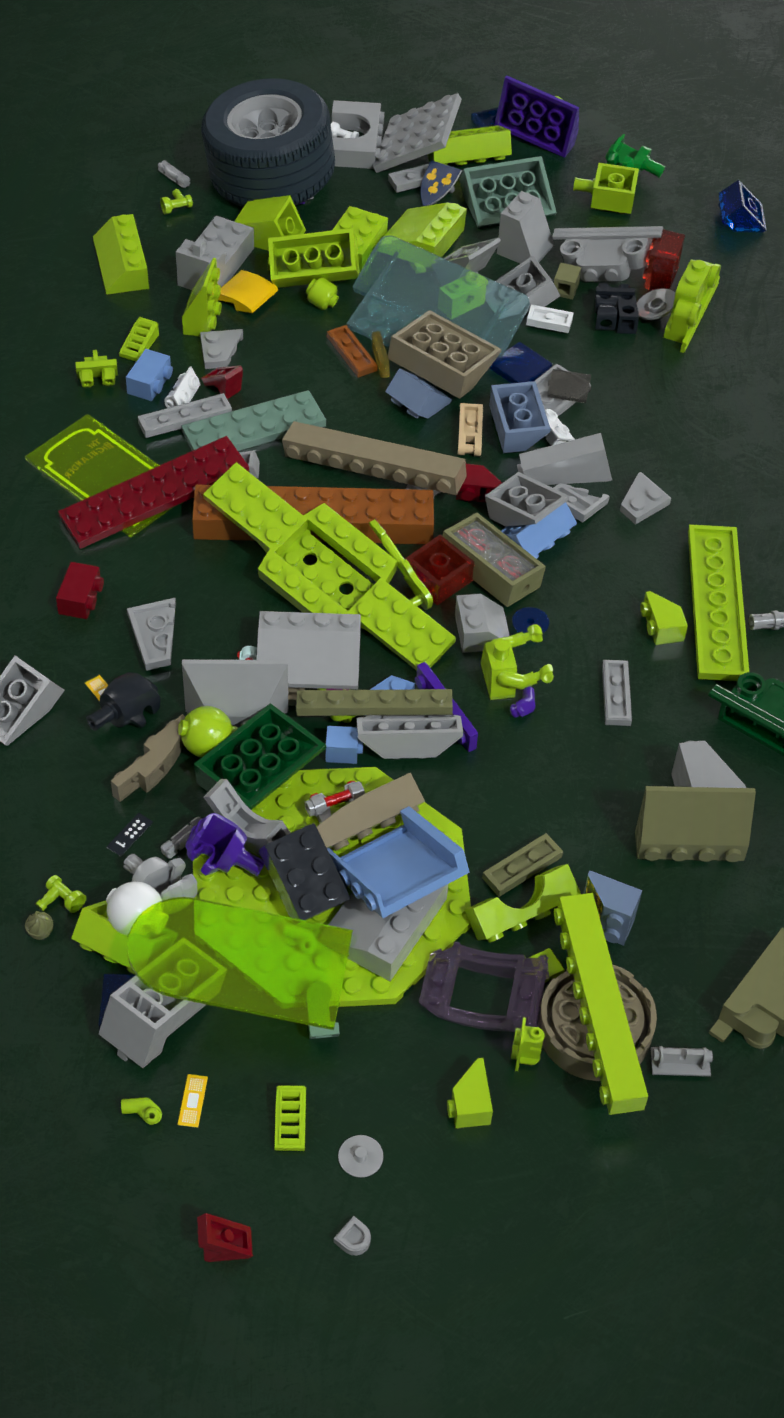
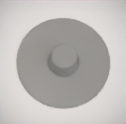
M356 1135L348 1138L341 1145L338 1159L342 1169L349 1175L360 1178L368 1177L376 1173L381 1167L383 1151L375 1139L365 1135Z

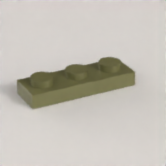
M545 833L484 871L482 879L500 897L562 858L563 851Z

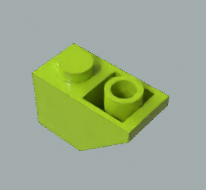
M651 591L646 592L640 609L642 616L647 619V631L650 636H653L655 645L684 641L688 625L682 608Z

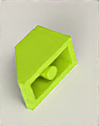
M477 1058L453 1087L452 1099L447 1100L449 1118H454L455 1128L491 1125L493 1109L483 1058Z

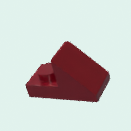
M241 365L217 367L201 379L204 386L214 385V387L218 388L220 394L224 393L226 398L229 399L241 390L243 368Z
M208 1213L197 1217L199 1247L204 1249L205 1261L215 1262L253 1257L251 1227Z

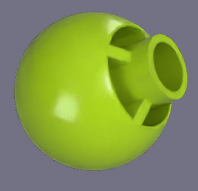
M201 706L190 711L184 720L180 721L178 734L181 735L186 749L193 755L202 758L235 732L238 727L232 726L229 717L219 708Z

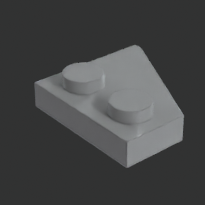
M243 329L200 332L205 369L228 367L231 356L237 350L239 340L243 339Z
M563 483L553 487L569 495V500L566 503L574 518L582 523L607 505L610 498L607 494H603L601 498L588 495L589 490L575 488Z

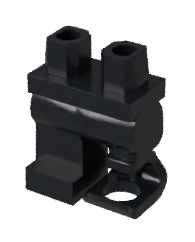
M607 283L598 284L594 299V313H597L595 330H615L616 327L617 333H637L639 313L635 288H630L629 284H620L618 288L610 287ZM608 319L612 321V324L604 327L600 325V322Z

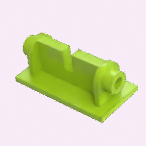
M523 1017L522 1027L515 1029L511 1059L516 1060L515 1071H518L519 1063L535 1065L540 1061L542 1044L545 1037L543 1030L539 1027L525 1026L526 1017Z

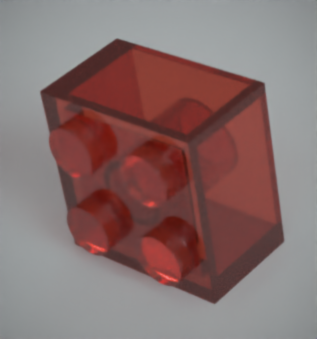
M663 229L661 238H653L652 250H648L645 262H648V266H645L642 279H646L644 288L650 290H671L680 265L685 239L684 234Z
M442 535L437 536L405 558L410 563L417 577L429 590L436 605H439L472 582L474 561Z

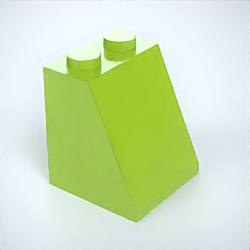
M290 195L247 201L234 221L253 227L254 247L268 251V238L304 234L306 231Z

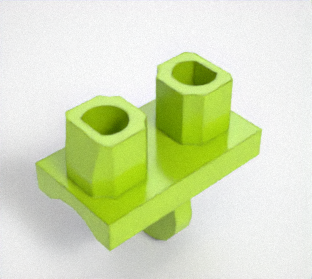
M93 350V357H84V362H75L77 379H80L82 387L93 386V377H102L103 385L115 384V378L118 375L116 359L107 360V356H98L97 350Z

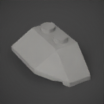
M367 715L366 717L357 718L358 739L384 759L437 757L463 736L461 716Z

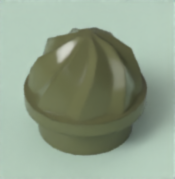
M39 911L29 915L25 922L26 932L37 940L47 938L54 926L51 916Z

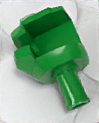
M626 134L616 139L605 156L606 164L638 168V176L641 171L645 170L660 178L666 167L650 159L651 148L642 146L637 151L624 144Z

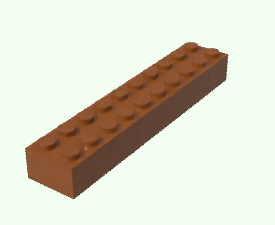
M195 485L192 519L194 539L254 540L204 499L203 494L212 485ZM267 486L302 515L325 503L374 543H382L369 525V522L375 519L385 529L386 534L394 544H433V490ZM310 530L311 535H313L317 540H319L320 542H325L322 538H320L317 534Z

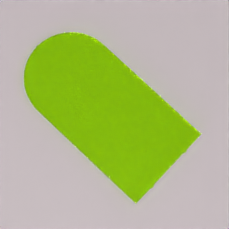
M177 897L160 901L147 908L138 916L127 935V953L129 963L136 976L150 989L165 996L334 1030L353 930L197 898Z

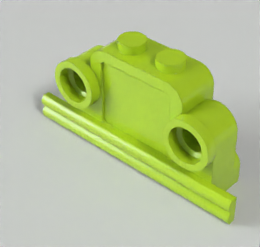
M691 259L679 281L672 313L665 328L664 338L682 343L680 350L682 353L686 351L719 284L721 269L719 264Z

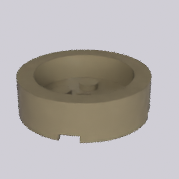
M613 965L639 1064H641L649 1051L656 1028L657 1014L655 1003L646 987L643 988L633 978L634 975ZM566 969V972L559 975L556 979H552L542 998L538 1019V1027L545 1034L542 1046L552 1061L564 1071L579 1078L600 1081V1077L596 1078L593 1071V1060H595L593 1051H589L587 1048V1026L582 1025L580 1021V999L576 1000L573 993L574 976L569 974Z

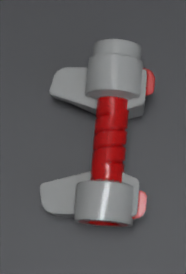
M349 781L342 792L327 797L322 793L312 794L309 800L304 802L305 809L309 817L316 816L319 823H322L331 816V806L343 802L350 803L365 794V791L360 781Z

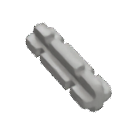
M165 160L158 163V171L165 174V176L179 186L186 188L190 185V178Z
M195 817L189 822L190 826H184L171 837L172 841L167 840L161 845L162 854L170 859L178 853L177 850H182L186 845L191 829L201 818Z

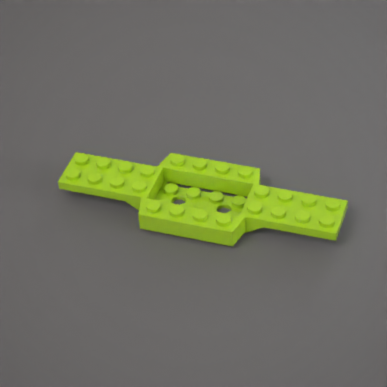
M237 462L203 494L207 502L251 536L265 550L267 554L258 567L259 578L302 613L361 614L360 628L367 630L416 671L417 665L423 662L427 663L431 668L456 642L454 635L389 584L397 571V560L325 503L302 515ZM310 530H312L315 534H317L320 538H322L325 542H327L330 546H332L335 550H337L340 554H342L345 558H347L350 562H352L355 566H357L360 570H362L365 574L372 578L376 583L373 585L368 579H366L360 573H358L354 568H352L349 564H347L344 560L337 556L332 550L327 548L313 535H311ZM312 554L316 556L317 562L314 565H306L303 562L304 557ZM350 584L354 590L348 595L342 594L339 590L341 585Z

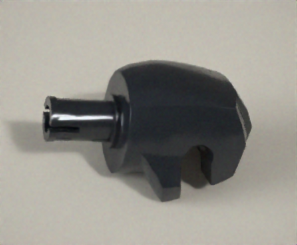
M127 672L119 676L100 695L101 708L86 717L89 727L96 731L106 723L111 722L118 728L132 723L142 729L147 724L143 716L144 708L146 707L152 714H156L160 709L158 688L150 680L137 673Z

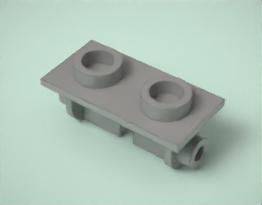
M651 1047L652 1075L711 1076L710 1062H712L713 1058L712 1051L706 1049V1047L702 1049Z

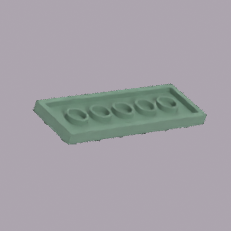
M307 390L181 426L182 433L192 451L225 436L240 451L282 439L293 421L325 427L326 418L310 391Z

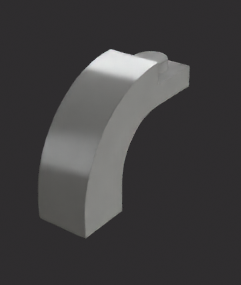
M220 779L204 796V799L215 813L231 820L245 832L248 838L244 847L256 855L260 856L259 850L264 845L291 833L282 820H268L249 809L227 779Z

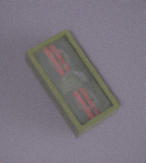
M475 513L443 531L439 553L506 607L541 587L546 566L480 514Z

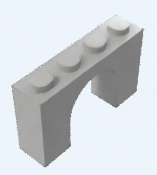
M334 100L332 122L338 123L341 129L359 131L365 134L357 138L332 137L335 166L374 169L373 164L377 160L376 156L380 154L385 112H381V103Z

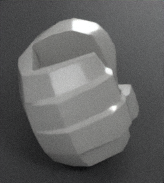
M131 854L124 861V864H126L123 865L124 869L133 874L132 882L146 883L159 893L163 901V913L167 916L174 915L188 908L197 895V880L193 874L186 875L181 880V875L186 867L185 862L181 858L173 859L167 863L158 857L142 861L137 855Z

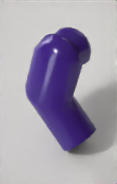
M527 687L522 689V699L510 706V712L513 717H524L535 710L534 688Z

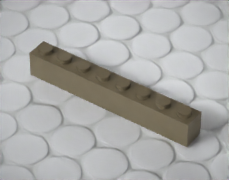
M293 421L282 439L286 457L443 493L457 495L467 477L466 461L463 458Z

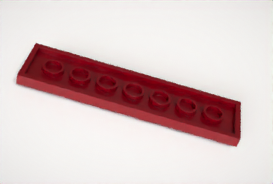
M225 436L58 511L59 517L78 547L82 549L193 498L195 495V485H213L236 462L248 472H250L249 465L230 439Z

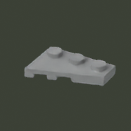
M175 598L127 608L128 617L146 671L171 665L176 608Z

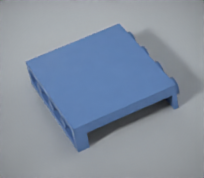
M410 806L400 811L404 825L358 849L339 857L329 847L327 848L345 887L352 889L357 899L361 898L364 900L369 910H374L382 918L470 873L464 850Z

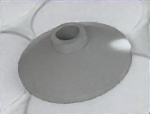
M656 289L643 295L637 302L639 317L645 320H654L669 314L673 309L675 292L670 289Z

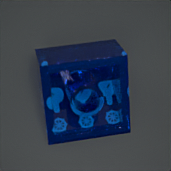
M737 180L718 193L720 200L718 205L722 214L720 218L725 226H729L734 232H765L767 230L762 203L740 180Z

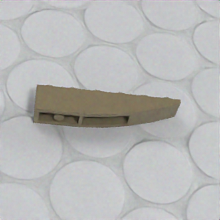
M410 772L363 794L343 806L320 823L317 829L326 848L333 847L335 851H338L348 846V840L357 836L358 840H361L373 833L372 828L380 825L384 829L396 823L395 818L400 816V811L408 806L419 812L418 807L425 800Z

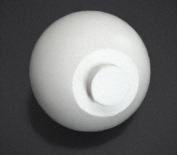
M128 882L117 889H112L107 896L108 920L112 927L121 934L142 935L145 937L152 933L158 936L168 923L169 917L163 913L164 906L161 896L152 886L146 883Z

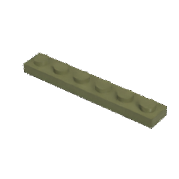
M452 689L297 690L296 713L297 716L453 715Z

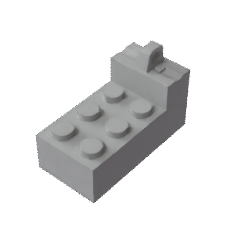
M215 216L195 242L185 239L177 249L178 286L192 290L213 258H216L217 268H220V277L217 283L221 287L224 286L254 249V228Z
M183 938L110 995L99 1035L118 1049L117 1055L121 1059L127 1061L130 1058L140 1067L144 1068L161 1054L165 1040L170 1034L220 993L227 970Z

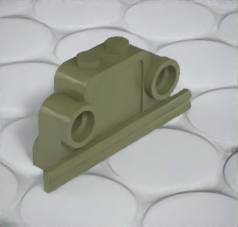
M781 928L724 1003L719 1019L709 1031V1034L720 1042H724L733 1029L743 1034L749 1045L759 1049L769 1047L773 1043L776 1033L784 1037V928Z

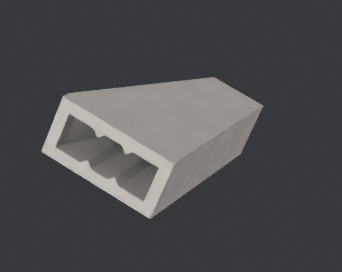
M601 433L519 454L521 464H517L518 472L546 485L612 481Z

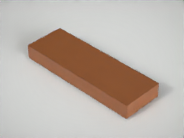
M347 325L327 331V338L357 377L377 371L378 365Z

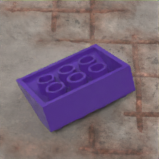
M506 75L494 126L500 125L511 131L512 135L565 158L575 145L577 138L579 107Z

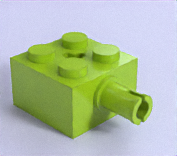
M598 163L596 178L587 180L575 177L573 191L591 193V208L631 214L639 169Z

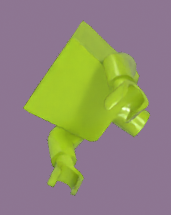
M539 625L529 626L526 633L520 632L511 636L493 639L484 644L481 666L490 700L515 697L516 689H525L537 684L539 680H542L544 683L552 682L554 676L551 664L543 666L535 673L517 674V665L512 648L526 644V641L529 640L533 642L543 641V633Z

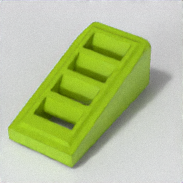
M139 317L126 338L119 356L137 362L144 350L149 349L159 336L158 323Z
M305 1086L276 1087L275 1150L305 1151ZM282 1110H300L299 1113H282ZM282 1123H299V1126H282ZM281 1134H299V1138H281Z

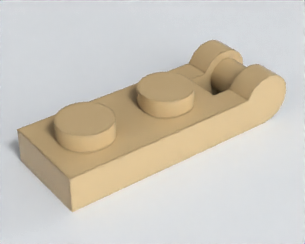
M460 403L458 455L470 453L474 454V456H481L483 404Z

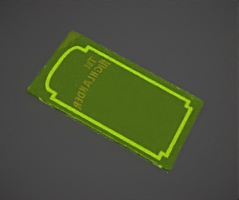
M88 414L25 456V460L81 501L160 466ZM171 508L121 531L132 538Z

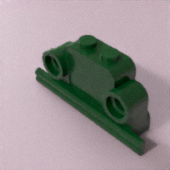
M747 672L740 675L737 685L731 692L716 684L708 696L722 703L717 719L784 756V682L775 678L765 681L759 674Z

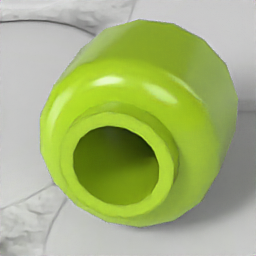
M323 277L317 280L314 278L306 290L308 301L321 310H325L329 306L333 308L339 299V296L336 295L338 291L337 286Z

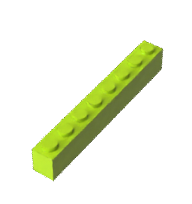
M593 893L560 897L558 908L554 909V919L556 925L561 926L560 942L562 949H567L568 957L566 964L568 973L574 976V997L576 1000L580 999V1021L582 1025L587 1026V1048L589 1051H593L595 1060H593V1071L596 1078L600 1077L602 1085L600 1086L601 1102L603 1105L607 1104L609 1115L644 1110L648 1093Z

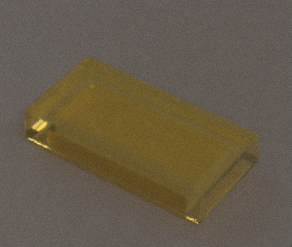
M372 332V350L380 376L388 378L390 377L389 359L381 332Z

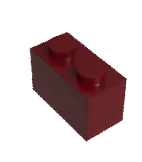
M70 562L56 597L58 614L82 619L88 618L90 610L95 609L96 595L102 591L104 579L100 576V568L98 566Z

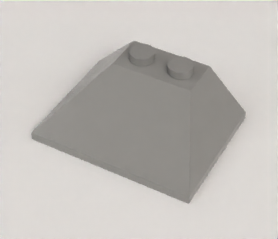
M182 660L185 709L187 713L197 707L213 706L222 710L229 717L232 726L238 728L270 703L284 714L288 713V660Z

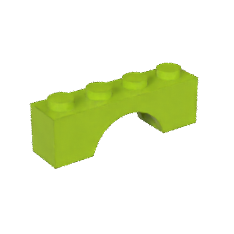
M565 864L535 876L534 893L529 902L519 909L509 907L498 897L465 909V913L477 940L487 939L490 943L504 936L502 932L509 928L512 931H516L527 926L526 920L535 917L536 920L550 915L549 909L558 906L560 897L579 895L581 893L569 865Z

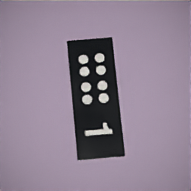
M138 813L109 843L107 848L122 856L153 821Z

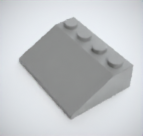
M260 611L257 660H288V687L358 690L361 614Z
M448 884L385 918H382L374 910L370 911L365 901L361 898L357 899L352 892L350 894L351 899L342 905L319 937L318 943L391 981L446 901Z

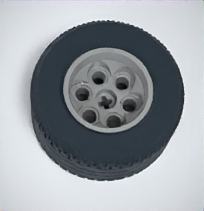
M286 79L249 81L221 94L209 106L203 116L201 132L210 180L215 190L223 198L238 206L244 207L247 201L287 195L291 196L294 205H298L316 195L332 177L335 167V153L329 110L323 98L306 85Z

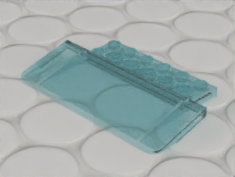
M385 236L380 239L371 252L353 285L354 292L365 297L346 324L349 329L389 347L391 336L430 310L502 349L498 356L502 359L529 309L530 301L527 295L397 237Z

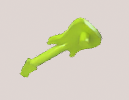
M375 519L369 522L371 529L376 533L389 555L397 560V566L404 575V580L414 592L415 597L410 599V601L417 607L421 605L424 610L431 608L433 605L432 595L417 577L407 559L403 558L390 537L386 534L385 529Z

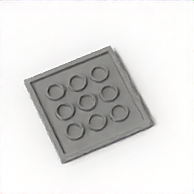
M459 94L446 95L436 102L431 101L423 107L412 108L407 113L393 116L385 131L380 154L376 156L377 160L373 164L376 173L445 148L462 100Z

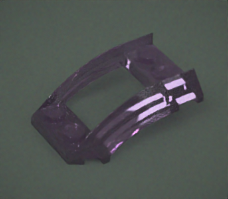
M454 942L452 947L444 951L440 948L430 953L419 1003L441 1019L473 1028L515 1032L516 1028L522 1027L523 1017H526L525 1026L539 1027L537 1020L545 979H549L548 958L546 955H540V958H526L525 955L486 952L463 946L460 942ZM458 967L493 976L513 978L507 1016L480 1014L450 1007Z

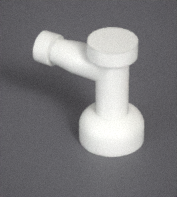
M336 122L331 123L332 137H359V132H350L341 129L340 125Z

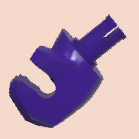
M212 813L199 820L189 833L185 847L190 860H195L200 854L209 856V859L201 869L204 875H210L219 870L228 873L232 865H238L257 877L264 866L262 859L245 850L244 844L248 838L245 832L234 822L217 813Z

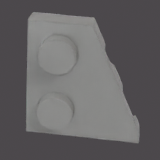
M639 472L621 503L620 511L636 525L670 505L671 497L642 472Z

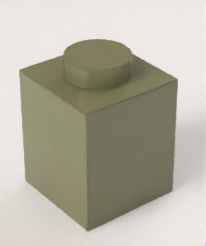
M560 263L554 278V285L560 297L573 300L579 285L581 267Z

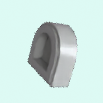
M355 1216L334 1237V1243L346 1253L355 1256L366 1252L371 1240L369 1229Z

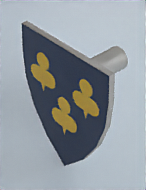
M431 160L421 185L423 206L435 204L448 192L453 193L455 191L454 184L462 170Z

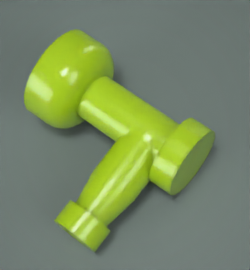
M175 189L172 192L176 198L175 200H170L168 197L160 199L164 214H170L173 208L183 206L190 208L193 206L191 195H185L184 197L179 189Z
M54 875L46 883V888L49 891L35 904L40 910L44 911L47 905L52 903L58 896H61L65 900V908L71 913H75L84 905L86 896L78 890L72 892L62 883V879L59 876Z

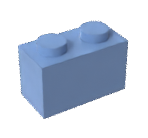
M145 349L126 376L127 394L152 401L156 394L161 392L165 381L170 379L173 367L171 366L170 356Z

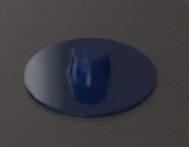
M525 607L513 615L512 624L519 633L528 632L527 628L534 624L539 625L542 633H544L549 627V618L540 609Z

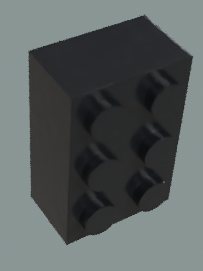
M315 823L270 842L259 850L260 856L294 926L351 899Z

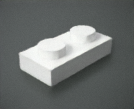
M531 304L526 325L569 333L574 313Z

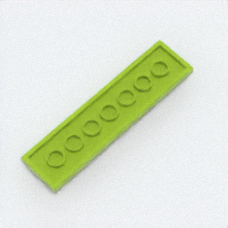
M689 525L688 541L698 679L738 681L740 675L749 672L737 527Z

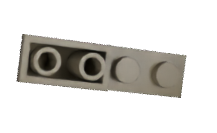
M183 714L176 720L170 721L159 733L150 736L144 743L145 755L139 756L132 765L124 771L118 772L111 780L113 797L119 802L139 787L145 792L150 791L174 765L184 746L181 735L178 734L179 723L185 718Z

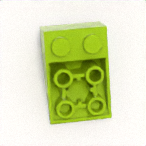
M216 258L211 260L191 291L182 316L183 334L201 337L200 332H210L216 328V316L220 315L222 303L218 302L221 285L217 283L220 277V268H217Z

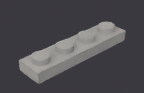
M222 393L138 416V424L145 438L181 429V425L231 412L232 407L225 394Z

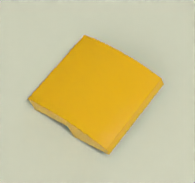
M241 270L221 287L218 300L234 303L236 311L253 313L274 295L278 288L272 282L257 274Z

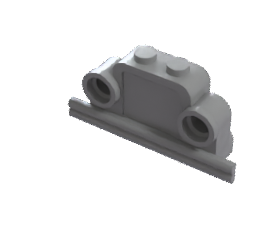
M663 226L555 228L553 240L565 239V242L560 247L564 263L581 267L580 279L582 281H623L629 277L631 269H641L647 264L649 254L653 248L652 238H661Z

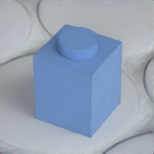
M327 726L326 762L357 764V753L363 754V742L358 739L357 727Z

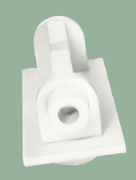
M189 367L186 373L179 375L173 387L174 391H170L169 395L166 396L165 406L167 408L189 403L200 386V382L192 367Z
M546 409V416L551 428L546 438L549 444L552 446L575 440L569 433L568 427L563 425L557 418L556 412Z

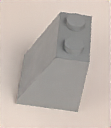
M521 191L502 211L499 226L501 242L497 247L498 255L521 264L531 256H534L540 262L551 250L554 242L540 198Z
M706 741L679 743L671 773L675 787L746 788L745 784Z

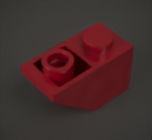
M466 464L467 477L456 495V500L486 503L485 495L501 485L502 482L483 465Z

